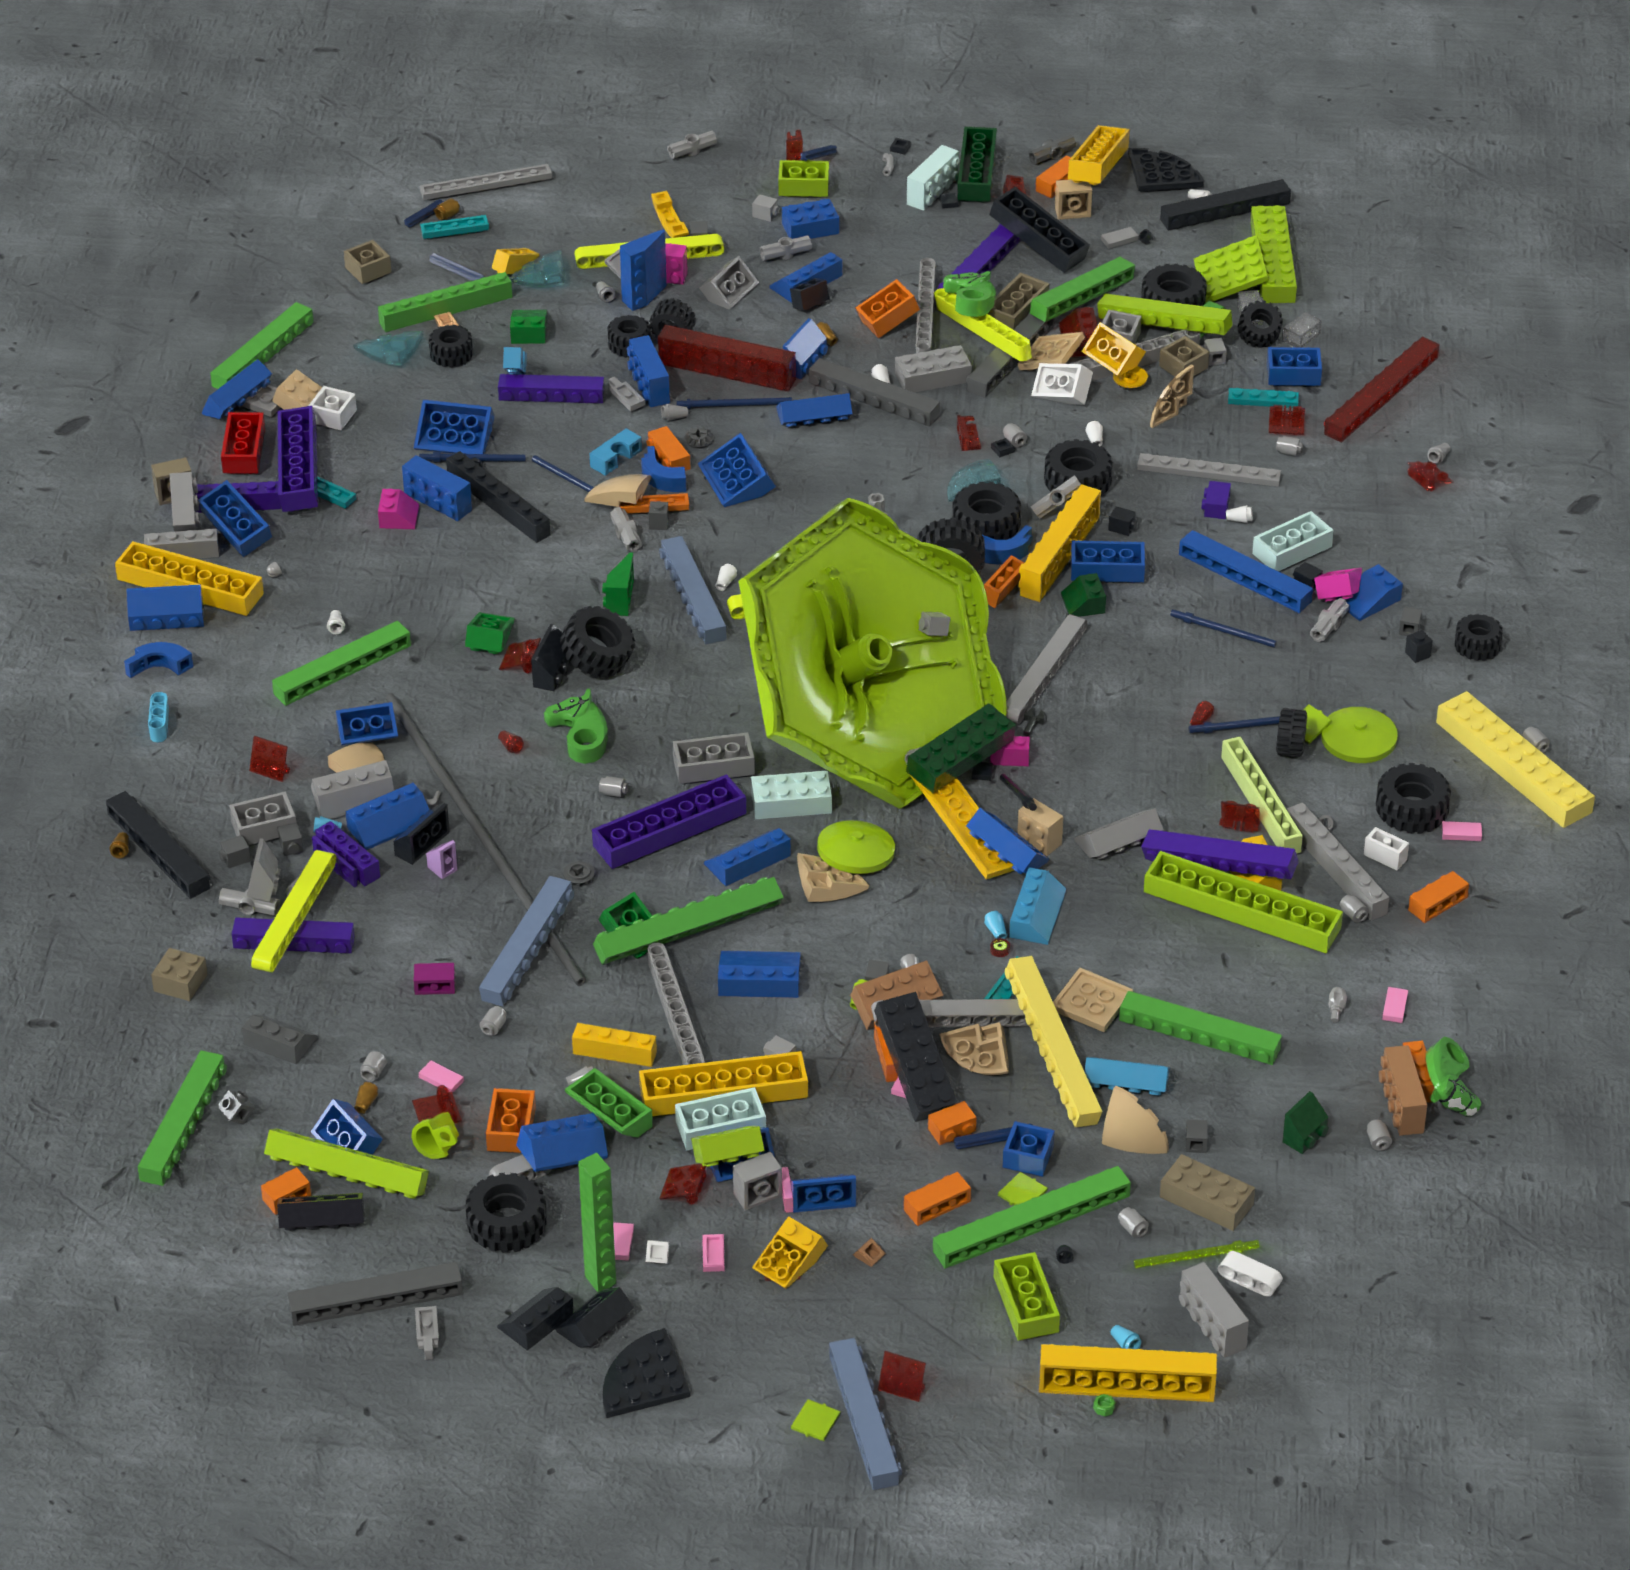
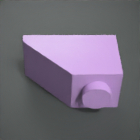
M453 840L441 844L426 853L427 867L441 879L457 871L456 847Z

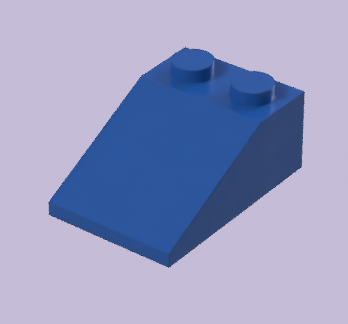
M1379 564L1364 571L1361 574L1359 592L1353 594L1352 598L1345 599L1347 604H1349L1347 612L1358 621H1361L1401 600L1403 583Z

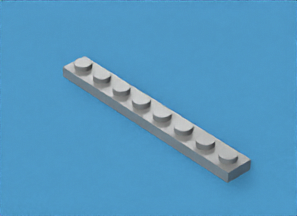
M548 164L419 186L423 200H432L439 197L479 192L486 189H496L498 187L513 186L539 180L544 181L552 178V172Z
M1140 453L1137 470L1279 487L1281 470L1142 453Z

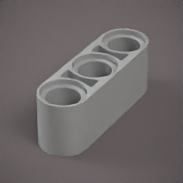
M520 1155L494 1166L490 1170L489 1176H497L499 1173H517V1176L524 1175L530 1181L531 1179L536 1180L547 1175L552 1169L535 1172L524 1155Z

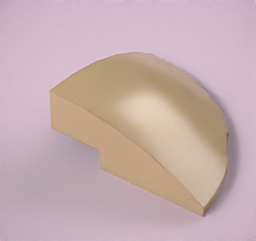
M1193 365L1182 370L1164 389L1153 410L1150 421L1151 428L1177 416L1179 408L1187 404V396L1191 395L1193 390Z
M631 474L606 480L595 486L586 495L585 502L619 507L621 502L636 504L638 499H642L651 480V475Z
M372 742L349 745L328 756L329 768L336 773L384 761L382 752Z
M801 853L797 855L800 879L808 902L843 899L863 892L869 887L860 875L856 874L853 876L851 873L835 869L822 861L821 857Z
M1000 1022L983 1027L975 1024L940 1034L942 1044L948 1055L964 1069L983 1075L1008 1073L1004 1028Z
M1115 1086L1106 1114L1102 1144L1135 1153H1167L1169 1151L1166 1132H1161L1157 1123L1159 1120L1151 1109L1145 1110L1137 1103L1138 1098Z

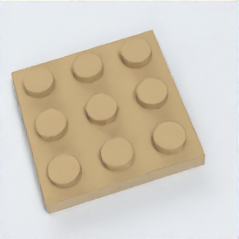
M1083 332L1039 336L1031 346L1032 358L1027 361H1020L1018 363L1019 370L1031 371L1038 369L1039 363L1066 364L1084 340Z
M1079 968L1053 1003L1059 1014L1105 1032L1120 1012V1006L1127 992H1133V989Z

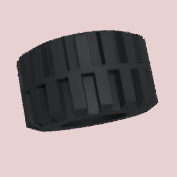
M664 299L659 302L650 317L651 332L656 335L657 339H661L663 343L667 342L669 345L672 343L674 345L682 344L688 339L695 326V313L692 312L691 307L687 306V303H682L679 299Z
M1257 300L1254 304L1250 302L1248 306H1245L1238 322V333L1241 334V339H1245L1246 344L1251 343L1252 347L1257 345L1258 348H1262V345L1268 347L1269 344H1274L1275 340L1279 338L1283 323L1282 313L1278 312L1279 308L1277 306L1273 307L1271 302L1267 304L1264 300L1262 302ZM1263 320L1269 327L1264 329L1257 328L1253 325L1252 321Z
M623 315L615 318L608 325V346L612 353L618 356L629 357L627 353L629 339L648 335L651 339L650 324L643 317Z
M445 325L434 329L429 337V350L432 361L443 367H458L461 364H466V361H470L473 356L471 332L467 328H463V326Z
M1485 614L1464 616L1458 621L1454 642L1456 651L1460 652L1461 656H1466L1467 659H1474L1475 661L1492 659L1501 650L1502 625H1500L1498 620H1494L1493 617H1488Z
M1289 708L1281 710L1276 744L1277 755L1301 758L1303 755L1307 726L1306 710Z

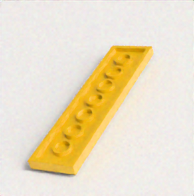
M911 776L986 880L1015 871L1010 861L1006 863L998 857L999 853L995 849L993 851L989 850L983 845L985 843L984 840L981 838L977 840L969 833L971 830L966 825L979 807L957 778L935 793H932Z

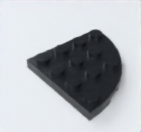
M1128 148V156L1138 191L1147 192L1152 190L1162 191L1166 189L1204 187V180L1198 170H1194L1186 160L1161 150L1157 153L1148 151L1149 148Z
M665 1328L638 1338L621 1351L612 1362L603 1384L602 1397L606 1418L690 1397V1390Z

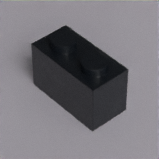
M814 278L790 288L793 308L800 311H808L811 307L820 306L823 302L830 300L827 281Z

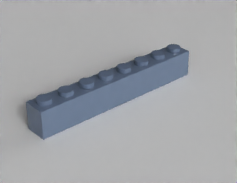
M679 536L661 540V548H659L660 557L664 559L666 570L670 571L671 580L675 581L677 592L681 593L682 603L686 604L687 613L692 616L693 626H697L699 638L703 639L705 645L726 640V625L683 537Z
M549 876L479 986L482 1001L504 1006L506 1001L511 998L513 990L520 984L525 971H528L530 963L538 955L542 944L547 941L548 935L555 928L560 915L564 914L565 907L569 901H572L574 890H572L571 881Z
M855 1338L830 1342L829 1358L872 1489L877 1490L899 1485V1476L902 1475L901 1465L895 1461L894 1445L890 1446V1432L888 1428H884V1414L878 1410V1396L873 1395V1381L867 1377L868 1367L866 1362H862V1348L857 1346Z

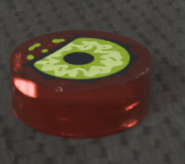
M1003 938L994 939L990 944L991 954L996 957L1007 956L1010 952V943Z

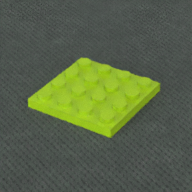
M1257 235L1193 259L1197 272L1199 271L1206 280V303L1269 281Z

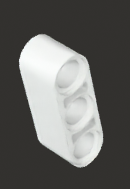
M1230 1251L1218 1266V1272L1222 1277L1267 1297L1275 1292L1283 1280L1282 1275L1276 1269L1235 1251Z

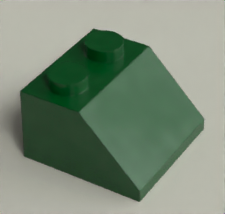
M1097 573L1080 575L1061 591V597L1068 615L1082 617L1105 613L1106 595Z
M1311 1091L1285 1114L1282 1143L1301 1154L1313 1148L1316 1141L1320 1137H1324L1329 1129L1328 1115Z

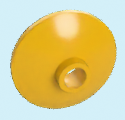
M1137 366L1121 376L1113 373V380L1122 387L1137 388L1147 382L1148 374L1143 368Z

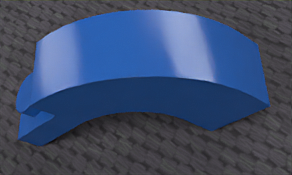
M647 446L648 453L644 454V458H641L642 474L651 475L649 484L667 492H686L685 467H666L659 464L655 458V447Z
M1025 525L1016 536L1007 540H995L982 535L985 544V563L1003 564L1011 555L1019 560L1028 555L1029 545L1033 540L1032 527Z
M154 642L135 648V655L124 661L126 675L130 678L151 667H166L178 676L193 668L192 653L180 645L168 642Z

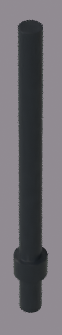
M1000 775L999 779L1021 800L1025 808L1031 811L1037 809V805L1031 796H1027L1007 775Z

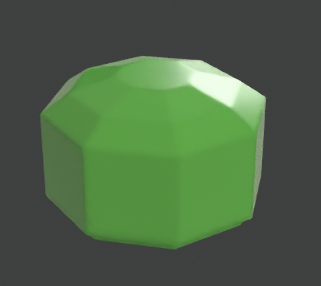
M1102 1394L1096 1396L1093 1408L1098 1415L1108 1416L1113 1414L1116 1402L1112 1396Z

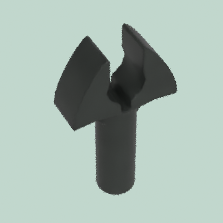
M1035 708L1030 709L1024 714V720L1029 721L1023 732L1025 736L1031 735L1037 723L1044 725L1042 710L1035 717H1033Z

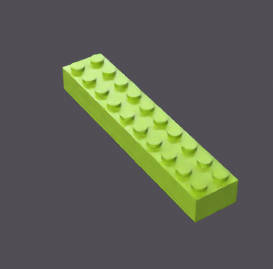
M1162 851L1158 853L1144 877L1145 893L1326 954L1341 930L1343 911Z

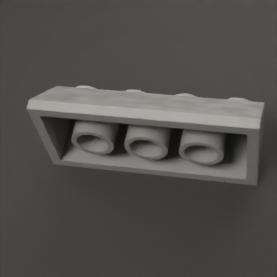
M217 529L144 534V544L195 559L219 557V533Z
M384 760L312 779L311 790L320 816L333 820L346 816V811L394 791V786L387 761Z
M1156 808L1127 816L1077 836L1074 840L1089 858L1097 857V859H1102L1109 856L1107 852L1113 850L1116 853L1124 850V846L1127 844L1134 846L1141 843V839L1146 837L1149 829L1162 831L1163 827Z

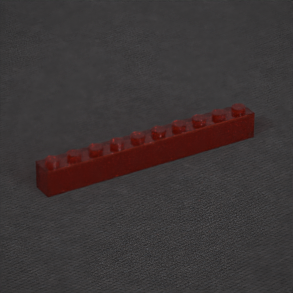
M1423 336L1418 341H1415L1410 348L1405 350L1398 358H1395L1380 374L1376 375L1369 383H1366L1350 400H1347L1343 406L1336 409L1335 413L1325 419L1324 435L1342 443L1438 359L1440 344Z

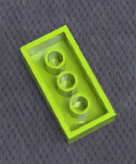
M1036 1252L994 1260V1280L1017 1340L1058 1333L1060 1314Z

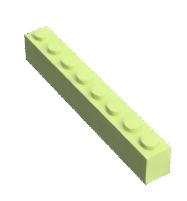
M1236 737L1224 740L1221 758L1277 847L1295 849L1296 854L1301 853L1303 835L1242 738Z

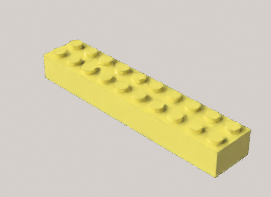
M1466 691L1438 706L1437 724L1561 827L1565 828L1593 812L1595 796L1469 692Z

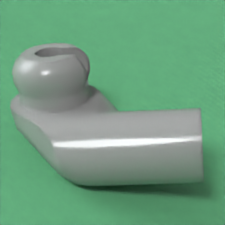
M884 153L882 161L887 163L883 170V175L890 176L894 168V158L892 154Z

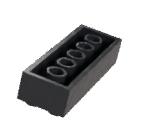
M1013 187L994 200L989 215L1063 273H1066L1086 258L1090 244L1018 188Z
M912 992L878 1002L874 1012L914 1121L928 1119V1115L957 1104L917 993Z

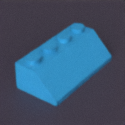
M1028 868L1010 919L1009 938L1049 944L1066 894V888L1049 871Z
M1086 1057L1085 1074L1091 1087L1100 1088V1084L1108 1085V1089L1112 1090L1115 1086L1120 1088L1128 1087L1129 1092L1141 1093V1089L1149 1090V1094L1160 1096L1161 1092H1166L1170 1067Z

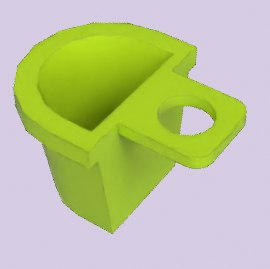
M449 1112L440 1113L433 1118L417 1123L411 1135L416 1149L430 1159L446 1157L448 1155L447 1151L452 1145L457 1143V1138L459 1137Z

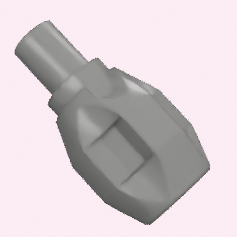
M1340 987L1333 988L1329 994L1328 1005L1331 1012V1021L1334 1023L1339 1021V1015L1346 1006L1347 994Z

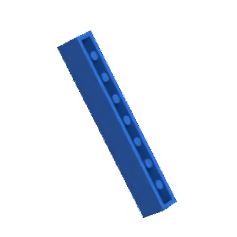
M1194 530L1180 540V556L1293 611L1300 613L1312 602V587Z

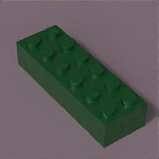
M964 126L958 176V200L990 202L997 128Z
M988 703L908 756L906 772L930 792L935 793L1013 741L1016 724Z

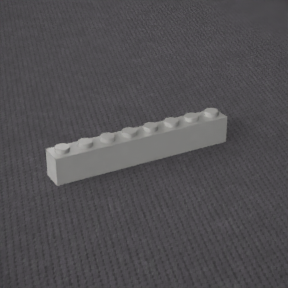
M1302 802L1287 808V812L1303 835L1302 845L1347 895L1356 896L1368 907L1367 917L1372 921L1387 915L1389 896Z

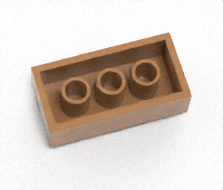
M926 960L855 985L851 997L866 1029L869 1030L874 1028L871 1006L876 1001L887 1000L912 992L917 993L919 1000H941L943 993Z
M1409 1045L1385 1047L1384 1056H1381L1382 1070L1379 1071V1079L1381 1083H1384L1383 1091L1385 1098L1388 1097L1389 1112L1393 1113L1394 1128L1397 1127L1399 1136L1424 1133L1427 1102Z

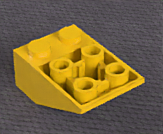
M788 1216L752 1269L787 1289L818 1261L828 1245L821 1235Z

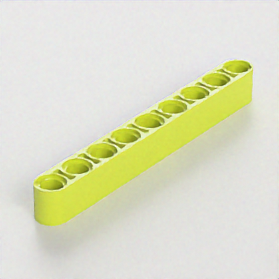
M718 234L665 239V242L669 244L687 245V259L719 256L725 250L722 237ZM628 242L579 247L574 252L576 264L581 269L608 267L604 263L605 259L620 249L621 245Z
M944 288L934 292L937 310L1015 359L1027 361L1032 358L1029 339L989 314L978 317L959 314L955 311V293H947Z
M320 850L314 851L254 952L251 961L253 969L271 973L275 970L336 864L335 853Z

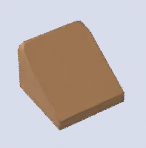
M870 1238L853 1255L872 1267L886 1253Z

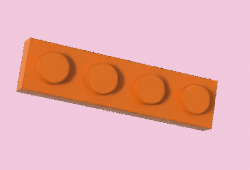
M688 493L646 495L642 499H638L636 504L621 502L619 506L625 509L627 514L649 512L650 501L668 502L669 511L689 510Z

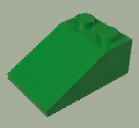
M513 310L510 321L511 344H545L547 310Z
M629 552L607 575L606 583L603 582L602 593L606 594L603 597V607L610 609L613 613L616 612L619 616H629L634 586L633 552Z
M479 612L467 625L465 647H470V650L481 651L482 649L488 650L491 654H499L507 644L515 618Z
M632 892L605 909L598 920L605 930L610 933L619 926L626 925L627 927L633 925L637 920H648L652 915L636 893ZM648 950L633 954V956L639 959L647 954Z

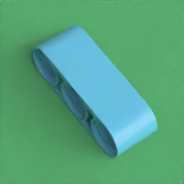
M156 692L150 697L148 719L150 739L158 743L166 740L168 732L169 706L167 695L163 692Z

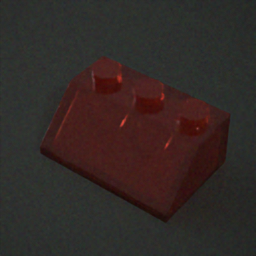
M1093 307L1076 308L1059 322L1060 334L1083 332L1084 340L1071 357L1087 356L1081 351L1097 328Z

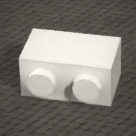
M1375 827L1365 838L1364 855L1398 870L1407 860L1409 842Z

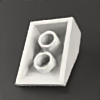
M1039 363L1031 396L1061 403L1085 405L1093 372L1082 364Z

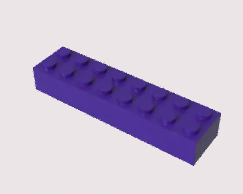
M313 406L278 411V496L282 512L318 507L317 429Z
M726 774L592 829L593 847L610 868L613 869L746 814V796Z

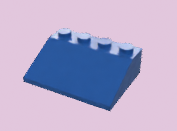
M664 229L620 246L622 301L632 311L647 306L667 286Z
M423 400L414 449L453 454L459 451L463 454H484L495 415L492 407Z
M741 433L698 463L724 507L762 497L776 487L753 448Z
M721 951L718 970V996L799 998L801 952Z

